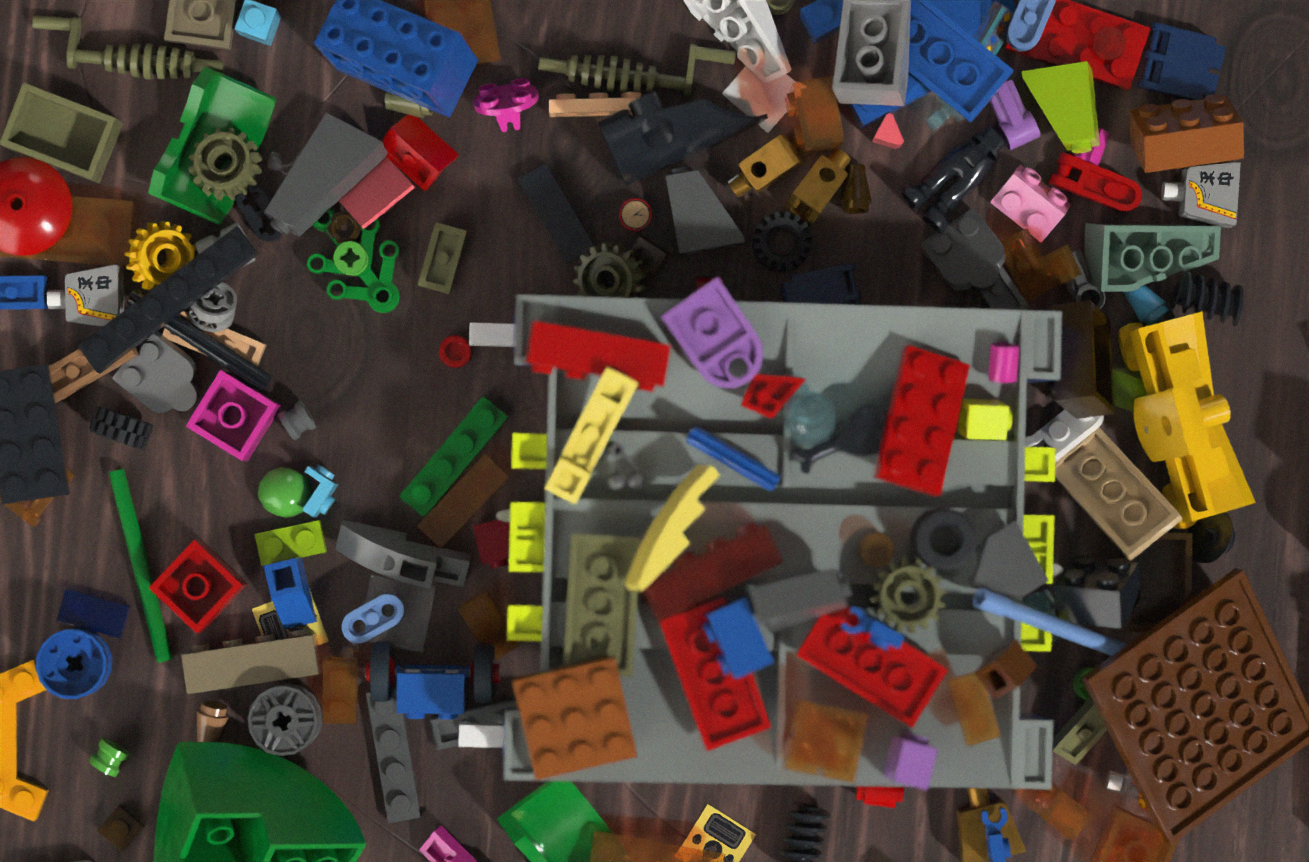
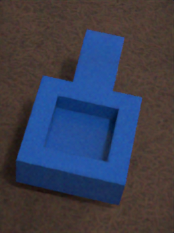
M857 607L849 608L850 612L857 615L858 622L852 627L841 623L840 627L845 632L856 634L865 631L871 635L868 641L887 651L889 645L897 649L900 648L905 636L868 617L861 609Z
M999 807L1000 817L994 822L988 819L986 809L981 810V820L986 831L985 838L989 862H1006V858L1011 857L1008 837L1002 838L1001 828L1007 822V812L1003 807Z

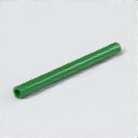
M125 469L111 471L108 474L156 661L160 663L172 660L173 656L157 596L149 589L153 584V578Z

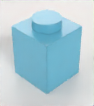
M245 0L235 30L240 36L271 46L282 15L275 8L252 0Z

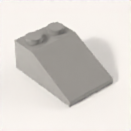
M911 0L843 1L832 87L839 103L905 106L909 73Z

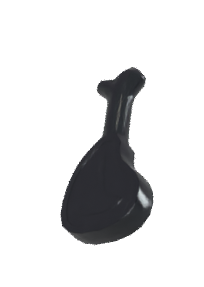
M862 406L854 412L848 427L844 431L838 433L831 440L812 448L794 447L791 457L800 463L801 472L809 474L811 466L815 461L836 452H843L856 457L879 454L887 416L878 406Z

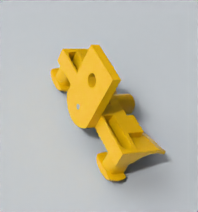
M1203 312L1143 327L1141 323H1129L1121 327L1118 331V341L1123 360L1128 369L1141 371L1140 375L1142 376V382L1147 394L1146 396L1135 398L1134 401L1136 432L1149 459L1152 462L1163 460L1166 462L1171 483L1163 488L1162 495L1182 517V520L1174 528L1187 529L1193 526L1199 519L1256 503L1222 425L1229 422L1231 412L1226 398L1222 394L1214 395Z

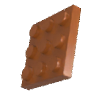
M615 655L512 678L536 780L638 757Z

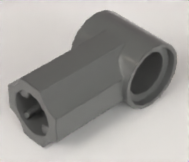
M1081 250L1072 252L1054 262L1072 298V303L1080 302L1082 293L1091 292L1097 299L1096 306L1099 309L1104 306L1106 300L1105 292L1097 290Z

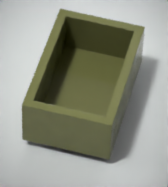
M23 83L0 140V145L100 184L123 123L115 117Z

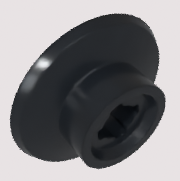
M1227 512L1199 519L1188 529V533H1192V558L1200 563H1211L1218 560L1231 550L1235 542L1233 523Z

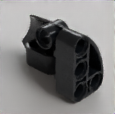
M651 92L628 104L634 119H632L628 109H623L597 123L626 186L690 155L701 153L745 132L768 119L767 114L760 116L736 114L734 110L728 107H718L705 99L663 109L656 92Z

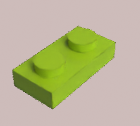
M321 520L255 534L261 566L327 552Z

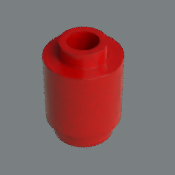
M857 786L855 800L863 801L864 805L895 808L896 802L902 803L904 787Z

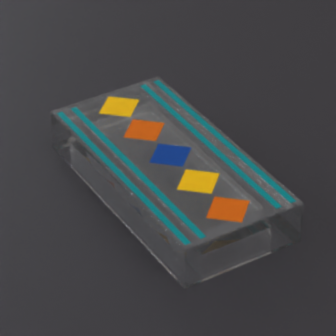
M994 1L974 38L994 55H997L1006 39L1007 29L1014 13L1004 5Z

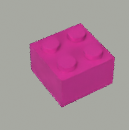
M220 370L186 427L241 461H248L282 405L227 371Z

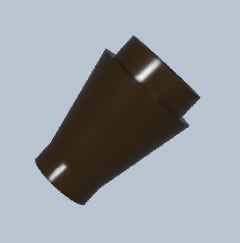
M849 164L846 166L848 175L844 180L840 204L843 205L844 213L864 214L869 212V205L872 204L866 177V166L863 164Z

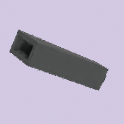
M326 112L264 211L271 220L270 226L284 235L291 232L300 237L386 157L388 152L382 141Z

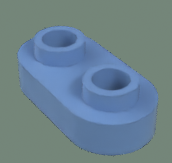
M383 594L345 616L342 622L344 636L353 643H364L397 625L403 619L405 614L404 603L394 594ZM385 604H391L394 607L395 611L392 616H386L383 613V606ZM362 620L365 623L366 628L363 632H357L354 629L355 621Z

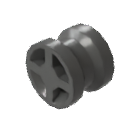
M301 400L295 402L293 408L289 411L282 410L278 413L280 421L294 441L301 438V434L304 431H312L317 428L315 420Z

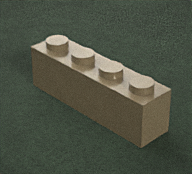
M307 629L288 631V638L275 640L274 634L255 636V643L243 644L242 639L222 641L223 648L210 649L209 643L190 646V653L181 655L187 694L318 675L322 673L316 634L308 635Z

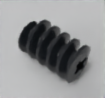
M1185 271L1174 287L1170 309L1173 310L1178 302L1181 303L1182 313L1185 314L1190 306H1194V313L1206 309L1208 320H1211L1215 313L1218 312L1220 323L1224 324L1228 316H1232V326L1236 327L1244 306L1243 287L1236 284L1231 289L1230 283L1225 281L1218 286L1217 279L1210 278L1205 284L1204 276L1197 275L1192 280V274Z
M792 801L799 809L788 811V815L794 818L796 822L785 824V828L793 832V836L782 838V841L790 845V849L780 850L779 853L787 858V862H814L811 859L819 858L822 855V852L814 846L822 845L825 841L817 833L827 831V826L820 820L829 819L830 813L815 805Z

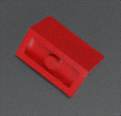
M408 114L393 125L382 140L388 152L386 157L425 192L433 186L442 171L458 157V153L418 117Z

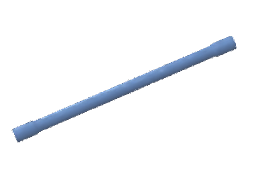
M985 588L978 589L974 595L973 604L979 609L998 616H1006L1110 656L1128 645L1017 603L1004 595Z

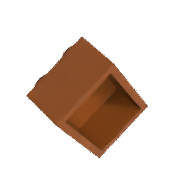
M1213 94L1200 100L1178 99L1173 101L1172 104L1159 106L1145 104L1138 109L1129 110L1130 145L1145 173L1244 159L1243 121L1227 96Z

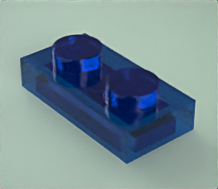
M65 589L57 621L122 638L131 606Z

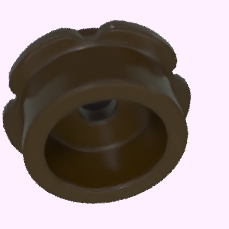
M343 212L334 214L331 217V224L328 225L329 235L340 244L356 239L361 230L358 222L349 212L346 214ZM343 224L347 225L346 231L341 229Z

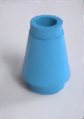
M1145 285L1131 292H1123L1141 323L1145 322L1147 326L1156 324L1169 312V309L1165 306L1166 301Z

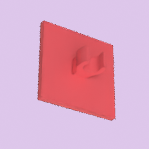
M385 157L346 193L339 202L360 226L365 229L378 217L394 207L395 203L415 187L389 158Z

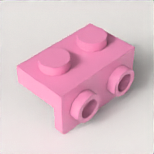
M1019 165L990 203L1042 243L1064 217L1071 204L1060 190L1056 188L1051 189L1041 181V176L1035 170Z

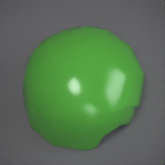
M279 467L268 471L260 481L258 488V498L262 507L268 512L284 518H291L303 513V508L312 495V488L307 477L294 469Z

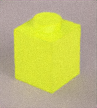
M962 399L957 426L959 434L967 439L1006 440L1007 430H1010L1012 426V413L1008 405L1000 400Z

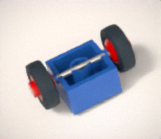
M389 642L373 643L371 660L366 663V681L370 682L372 701H390L393 684L397 678V713H405V718L423 719L425 714H438L439 719L445 720L458 719V714H464L468 706V679L470 676L471 684L474 686V699L477 703H492L495 683L500 682V663H495L494 644L490 643L476 644L471 670L469 665L403 664L402 667L400 665L396 666V662L393 659L392 644Z

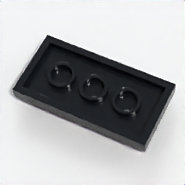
M49 364L0 371V494L2 505L70 494Z

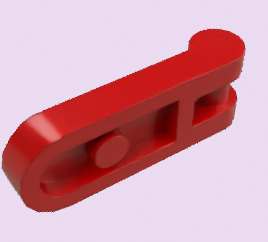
M1062 152L1057 160L1059 166L1056 174H1052L1048 184L1056 188L1066 190L1118 212L1133 210L1142 199L1141 188L1132 179ZM1071 169L1080 171L1077 182L1068 179Z

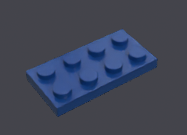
M911 0L909 72L972 123L1012 75L1014 70L929 0Z

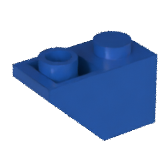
M293 558L264 565L270 596L284 630L317 622L303 559Z

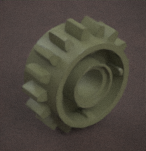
M217 128L214 134L208 135L205 133L204 140L201 143L194 144L197 148L195 154L189 155V159L194 163V166L189 168V172L196 176L193 182L198 188L203 187L202 191L205 195L210 196L214 192L217 200L221 201L223 196H229L231 200H235V195L239 193L246 195V189L250 185L255 186L257 184L254 179L256 174L262 173V170L257 165L258 162L262 161V157L258 152H255L258 147L253 141L248 142L249 138L244 132L237 136L233 128H229L228 132H222L220 128ZM232 159V163L227 169H219V165L223 160Z
M610 242L603 243L601 249L598 245L591 247V255L588 253L582 254L580 258L583 264L574 268L578 272V278L573 280L574 284H578L580 289L577 293L578 297L639 299L636 293L645 290V287L641 284V279L646 277V273L640 270V266L643 263L642 260L636 261L633 257L635 251H624L623 244L621 243L615 245L613 249ZM606 270L613 273L615 277L614 286L606 283L604 278Z
M900 558V566H896L893 562H888L889 571L886 573L878 571L876 574L880 578L879 582L871 583L870 586L876 590V595L869 598L871 602H875L878 605V608L873 611L874 615H884L885 618L882 624L885 626L895 622L894 631L901 632L904 625L911 634L915 633L916 625H919L922 629H928L927 621L929 619L936 621L939 619L935 613L937 608H945V604L940 602V596L946 594V590L939 589L938 587L942 577H933L931 575L933 567L931 566L921 569V560L915 559L911 566H909L907 558ZM906 586H911L916 594L915 600L909 605H904L900 600V592Z

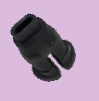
M987 126L980 134L975 133L972 138L960 143L948 152L936 164L929 175H926L921 180L922 184L914 186L910 183H905L898 192L905 203L913 211L918 212L932 194L935 195L941 186L950 178L955 177V180L937 197V200L919 215L929 227L938 233H942L948 227V221L945 217L947 210L951 211L959 201L979 185L989 172L993 162L999 158L998 152L1007 143L992 127Z

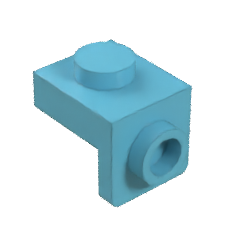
M319 464L316 469L312 466H307L304 472L318 480L320 484L304 506L303 511L312 517H318L320 513L325 515L335 501V498L331 495L339 484L332 480L335 474Z

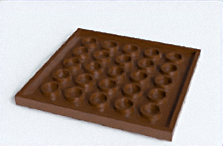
M1235 568L1081 677L1163 841L1170 845L1309 744V706L1242 569Z

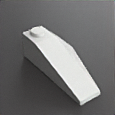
M683 0L690 12L699 21L704 19L716 31L714 35L721 42L726 40L737 51L738 59L764 84L792 70L766 0Z

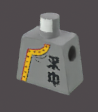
M1241 163L1187 167L1181 172L1180 182L1163 181L1161 199L1164 201H1178V215L1182 218L1223 228L1236 226Z
M110 265L65 275V289L47 291L48 308L65 309L66 321L98 327L105 326L125 311L124 268L118 265Z

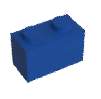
M740 597L704 613L707 622L702 623L710 643L716 641L721 654L716 655L724 675L730 673L732 678L738 679L774 663L746 598Z

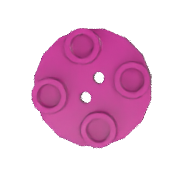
M518 78L506 85L497 86V84L489 83L478 88L479 95L474 98L473 105L477 113L496 116L501 131L506 132L508 122L513 123L515 130L520 129V111L533 106L538 101L539 95L537 89L530 85L529 79Z

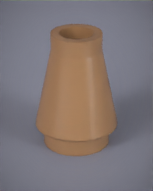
M204 701L201 703V707L196 710L197 742H218L229 718L227 706L218 702Z

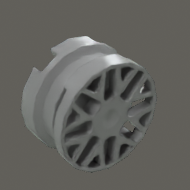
M221 282L189 307L191 322L197 328L206 332H219L227 329L234 320L237 305V296L234 290L228 284Z

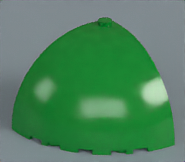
M193 741L177 743L161 793L155 833L154 862H356L360 857L366 841L354 816L329 787L305 769L277 755L244 745Z

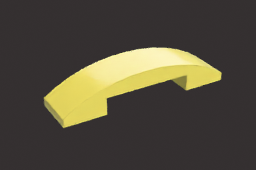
M607 366L546 484V490L574 504L577 503L611 433L637 387L638 381Z

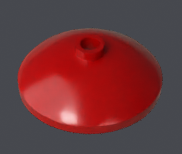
M16 157L0 162V250L16 256H31L50 249L64 236L72 219L73 200L67 182L52 166L34 158ZM21 198L23 206L21 209L15 210L13 202L15 199Z

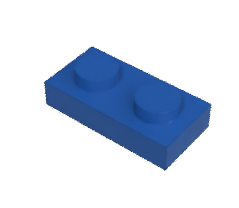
M0 276V310L47 309V276Z

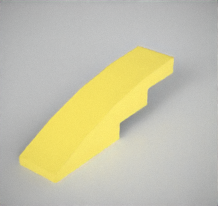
M697 464L673 491L657 514L636 553L625 581V586L628 589L643 591L690 544L682 532L705 510L697 498L720 476L712 465Z

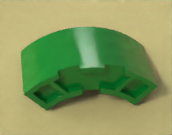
M205 66L192 83L189 97L180 122L184 123L177 139L172 137L162 158L153 170L148 194L211 222L221 224L235 200H231L229 196H223L221 201L217 200L214 192L210 196L205 195L202 191L203 187L198 188L193 182L196 176L189 172V168L194 166V163L189 159V155L195 154L197 148L194 144L201 143L204 140L205 133L212 135L216 132L217 128H220L222 132H228L229 128H233L237 136L244 132L249 138L248 142L253 141L258 147L255 152H259L276 105V98ZM232 159L223 160L219 165V169H227L231 165Z
M546 781L497 818L513 844L521 850L530 862H634L601 816L572 781Z

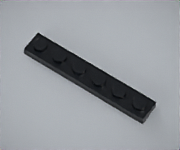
M236 226L79 344V349L94 370L101 374L259 255L242 230Z

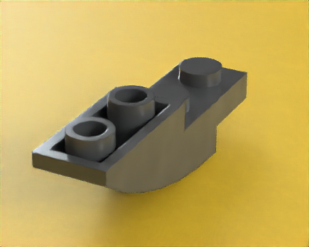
M342 520L335 549L356 563L392 579L430 589L432 581L463 587L470 564L469 553L406 541V532Z

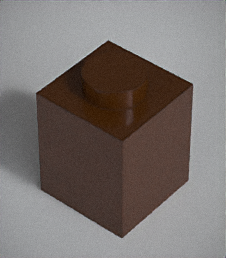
M1017 639L993 651L974 673L994 699H997L1017 689L1037 665Z

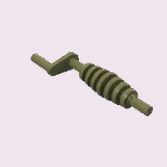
M33 16V28L70 31L67 48V67L71 69H76L78 62L102 64L105 66V71L113 73L115 65H117L118 73L127 75L128 67L130 66L132 77L139 78L141 68H143L144 79L148 80L153 79L154 69H156L157 79H166L167 70H170L171 79H178L180 71H183L184 78H192L193 73L201 72L205 66L222 74L224 72V61L196 59L194 53L187 50L183 58L181 57V50L177 48H172L170 57L168 47L159 45L156 55L155 44L152 43L146 44L144 54L141 43L133 44L131 53H129L128 44H120L118 52H116L115 45H107L106 50L103 51L79 49L81 17Z
M690 44L686 77L659 74V72H656V66L652 65L649 66V72L642 71L643 63L637 62L636 70H629L631 60L624 58L623 69L616 68L618 56L611 55L610 67L603 66L605 55H598L597 65L591 64L592 55H585L584 63L578 62V55H572L568 61L540 57L538 70L566 74V76H569L568 81L574 83L576 75L582 76L581 84L585 86L588 85L589 77L595 78L594 88L600 89L601 80L606 79L608 80V92H613L614 81H620V92H626L627 83H634L633 92H639L640 85H647L646 93L653 92V88L663 87L684 90L683 97L690 98L695 59L734 65L736 52Z

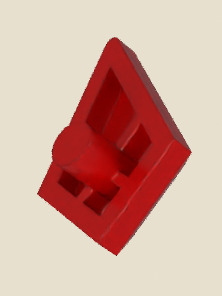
M756 374L751 379L740 406L773 419L802 386L805 378Z

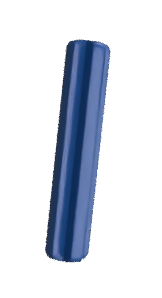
M694 426L691 428L686 437L688 444L767 490L772 491L780 480V475L699 427Z

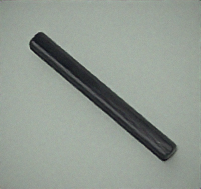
M134 289L127 299V304L133 305L146 294L138 289ZM179 315L163 326L258 389L263 390L268 385L271 379L270 374Z

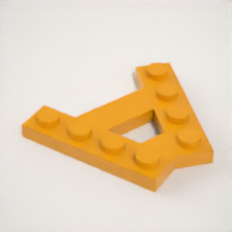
M36 659L0 674V808L31 821L38 819L49 789L17 777V702L47 690L40 683L36 671Z

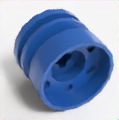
M67 629L53 634L42 644L37 654L36 671L40 683L49 693L63 699H78L95 693L106 684L112 672L113 657L109 645L99 634L88 629ZM81 655L83 657L81 664L84 668L72 670L73 662L70 660V657Z

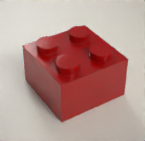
M194 539L153 582L149 589L197 634L203 632L248 583L201 539Z

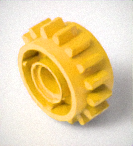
M161 221L158 227L156 223L150 222L147 224L148 230L138 228L136 230L138 236L135 240L129 239L128 242L131 247L130 251L125 252V256L129 257L130 263L126 265V269L133 270V281H143V289H154L194 259V251L197 249L196 245H191L189 242L192 237L191 234H181L182 227L180 225H173L170 228L169 222ZM164 249L167 257L165 263L160 266L157 262V255L160 250Z

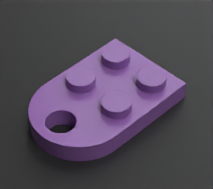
M718 277L660 316L699 374L712 385L722 388L739 387L749 382L760 369L763 359V348L760 338ZM737 357L742 358L747 364V371L740 378L731 376L728 371L730 361Z

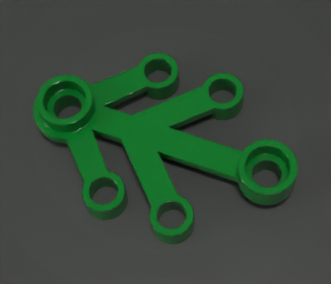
M332 207L327 211L330 215L328 223L321 224L317 220L313 224L317 230L327 232L328 235V225L331 224V217L337 213ZM377 218L375 220L376 226L373 230L368 231L360 226L362 230L361 246L368 253L369 263L366 270L356 276L360 277L368 288L346 286L340 280H333L327 285V294L334 300L348 298L368 301L369 306L374 311L388 313L397 307L400 300L399 290L392 283L395 259L398 258L400 249L391 240L384 241L380 245L379 253L383 261L378 279L371 270L375 235L380 229V221ZM330 236V238L333 240V242H334V243L336 244V246L338 247V246L340 245V243H338L335 238H332V237ZM387 245L395 247V254L391 257H387L384 254V248ZM313 254L307 260V267L314 274L329 272L346 275L338 270L334 260L326 259L321 254ZM316 258L323 260V267L319 270L312 268V261ZM335 284H340L343 287V292L339 296H334L331 292ZM385 290L388 292L389 298L386 302L381 303L377 300V294Z

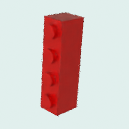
M533 321L530 326L524 364L532 365V372L552 375L553 369L566 371V378L586 381L587 375L597 376L601 379L608 366L638 381L635 390L654 392L655 387H663L665 385L671 345Z

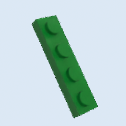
M483 396L399 497L425 518L509 417Z

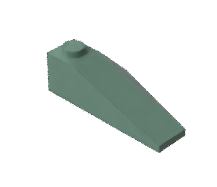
M1085 223L1084 257L1098 291L1131 292L1153 281L1158 282L1175 273L1188 271L1218 260L1221 226Z

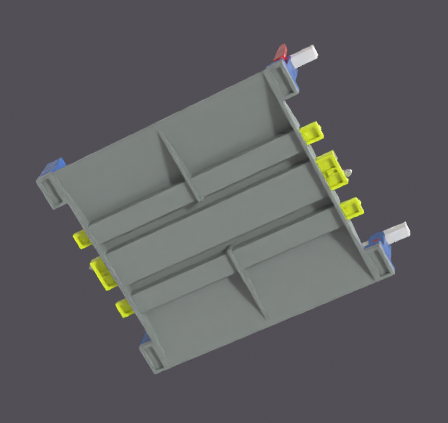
M517 295L514 324L470 323L469 346L513 347V352H515L514 365L532 366L524 364L530 326L533 321L671 345L665 385L663 387H655L654 392L634 390L576 504L545 489V503L510 502V509L502 510L496 515L499 520L510 522L509 571L544 572L542 580L543 606L508 605L507 640L541 641L540 672L563 667L571 534L641 538L642 543L653 520L666 501L697 464L712 465L720 476L697 498L705 510L682 532L690 544L643 591H638L633 677L620 676L638 757L536 780L518 708H505L503 724L459 723V747L502 748L504 780L914 787L894 782L890 778L883 776L892 735L902 737L905 731L930 739L929 745L938 749L929 787L1051 789L1053 721L1034 713H1019L1020 686L994 699L974 672L993 651L1017 639L1025 651H1051L1052 634L974 606L973 599L977 589L969 587L970 577L974 576L978 554L975 550L969 560L958 568L951 570L933 568L931 575L933 577H942V580L938 583L939 589L946 590V594L940 596V602L945 604V608H937L935 612L939 619L937 621L929 619L927 621L928 629L926 630L916 625L915 633L911 634L904 625L903 630L898 632L905 636L904 642L948 669V672L913 728H910L794 655L817 617L771 632L759 623L749 589L835 568L840 576L846 575L850 584L852 595L847 596L849 607H857L868 617L882 623L885 616L874 615L873 611L878 608V605L869 600L870 597L876 595V590L870 587L871 583L879 582L880 578L876 574L878 571L885 573L889 571L888 562H893L896 566H900V558H907L909 566H911L912 562L918 559L913 553L910 542L912 527L921 515L937 508L957 510L969 519L976 534L975 549L976 545L983 543L984 538L1006 524L1016 521L1049 580L1045 583H1053V576L1063 571L1060 565L1053 564L1054 516L1024 515V481L1055 482L1056 448L1025 447L1026 383L1060 380L1062 311L735 302L757 333L762 344L763 359L757 374L805 378L802 386L773 419L740 406L750 381L739 387L722 388L707 382L699 374L660 318L661 315L683 300ZM1006 342L1019 345L1016 382L1000 383L988 380L991 343ZM907 345L969 364L970 368L963 399L1000 400L1009 406V410L1012 413V426L1010 430H1007L1006 440L967 439L957 432L956 426L940 496L936 497L873 478L879 454L856 457L843 452H836L815 461L811 466L809 474L801 472L800 463L791 457L794 447L812 448L831 440L838 433L844 431L848 427L854 412L862 406H878L888 416L903 347ZM734 358L728 365V371L731 376L740 378L745 375L747 364L742 358ZM553 369L552 375L548 374L547 434L513 433L512 468L546 469V487L600 377L587 375L586 381L566 378V371ZM694 426L699 427L780 475L777 486L772 491L767 490L688 444L686 437L689 431ZM615 441L622 444L625 449L624 453L630 456L636 465L637 471L645 475L646 481L642 487L633 488L628 484L627 477L634 469L624 456L620 457L621 466L619 472L626 478L625 485L620 489H613L608 485V476L615 472L617 468V457L607 452V445L610 442ZM938 526L931 533V545L938 552L950 551L956 542L954 531L948 526ZM880 535L888 541L890 554L885 562L875 565V563H869L864 559L861 547L863 542L870 536ZM873 541L869 542L866 547V553L870 558H872L870 548ZM921 563V569L926 567L925 564ZM906 586L901 590L900 600L904 605H909L915 600L916 594L911 586ZM720 597H724L726 603L744 597L747 599L774 663L752 672L772 728L707 752L658 621ZM1022 597L1009 598L1012 601L1022 604ZM892 622L887 627L894 630L895 622Z

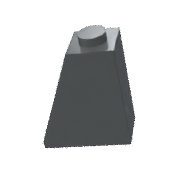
M690 166L672 169V175L666 176V185L679 256L744 245L743 234L698 170L691 171Z
M835 568L749 589L759 623L771 632L849 607L847 596L852 595L846 575L840 576Z

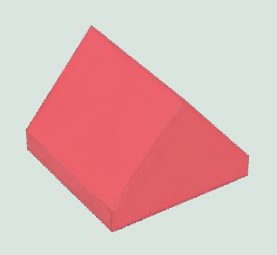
M889 113L884 117L872 142L898 149L902 146L904 140L893 114Z

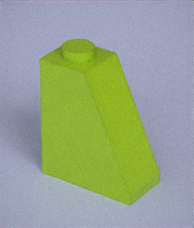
M1087 61L1022 71L1023 80L1067 151L1072 150V153H1086L1091 151L1092 147L1100 146L1093 72Z

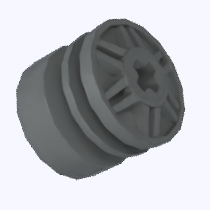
M294 682L281 683L261 693L251 705L248 715L249 732L255 743L267 753L278 756L295 754L310 745L321 732L324 722L323 705L316 693L307 686ZM281 711L284 716L290 715L292 721L287 724L288 728L284 724L278 725L277 719L281 717Z

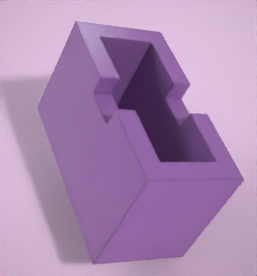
M905 731L902 737L892 735L883 776L890 778L894 782L928 790L938 749L930 746V739L921 735Z

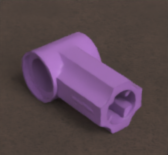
M1013 80L1006 81L992 97L990 103L999 121L998 129L1000 135L1007 143L1006 147L1008 150H1013L1039 138L1040 131L1032 113L1029 110L1026 111Z

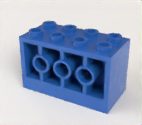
M335 0L314 42V45L337 71L448 118L451 117L478 62V58L459 32L381 0Z

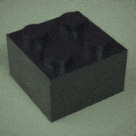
M1091 555L1074 557L1054 584L1055 616L1073 624L1121 629L1141 599L1139 563L1127 562L1123 558L1103 560L1095 559Z

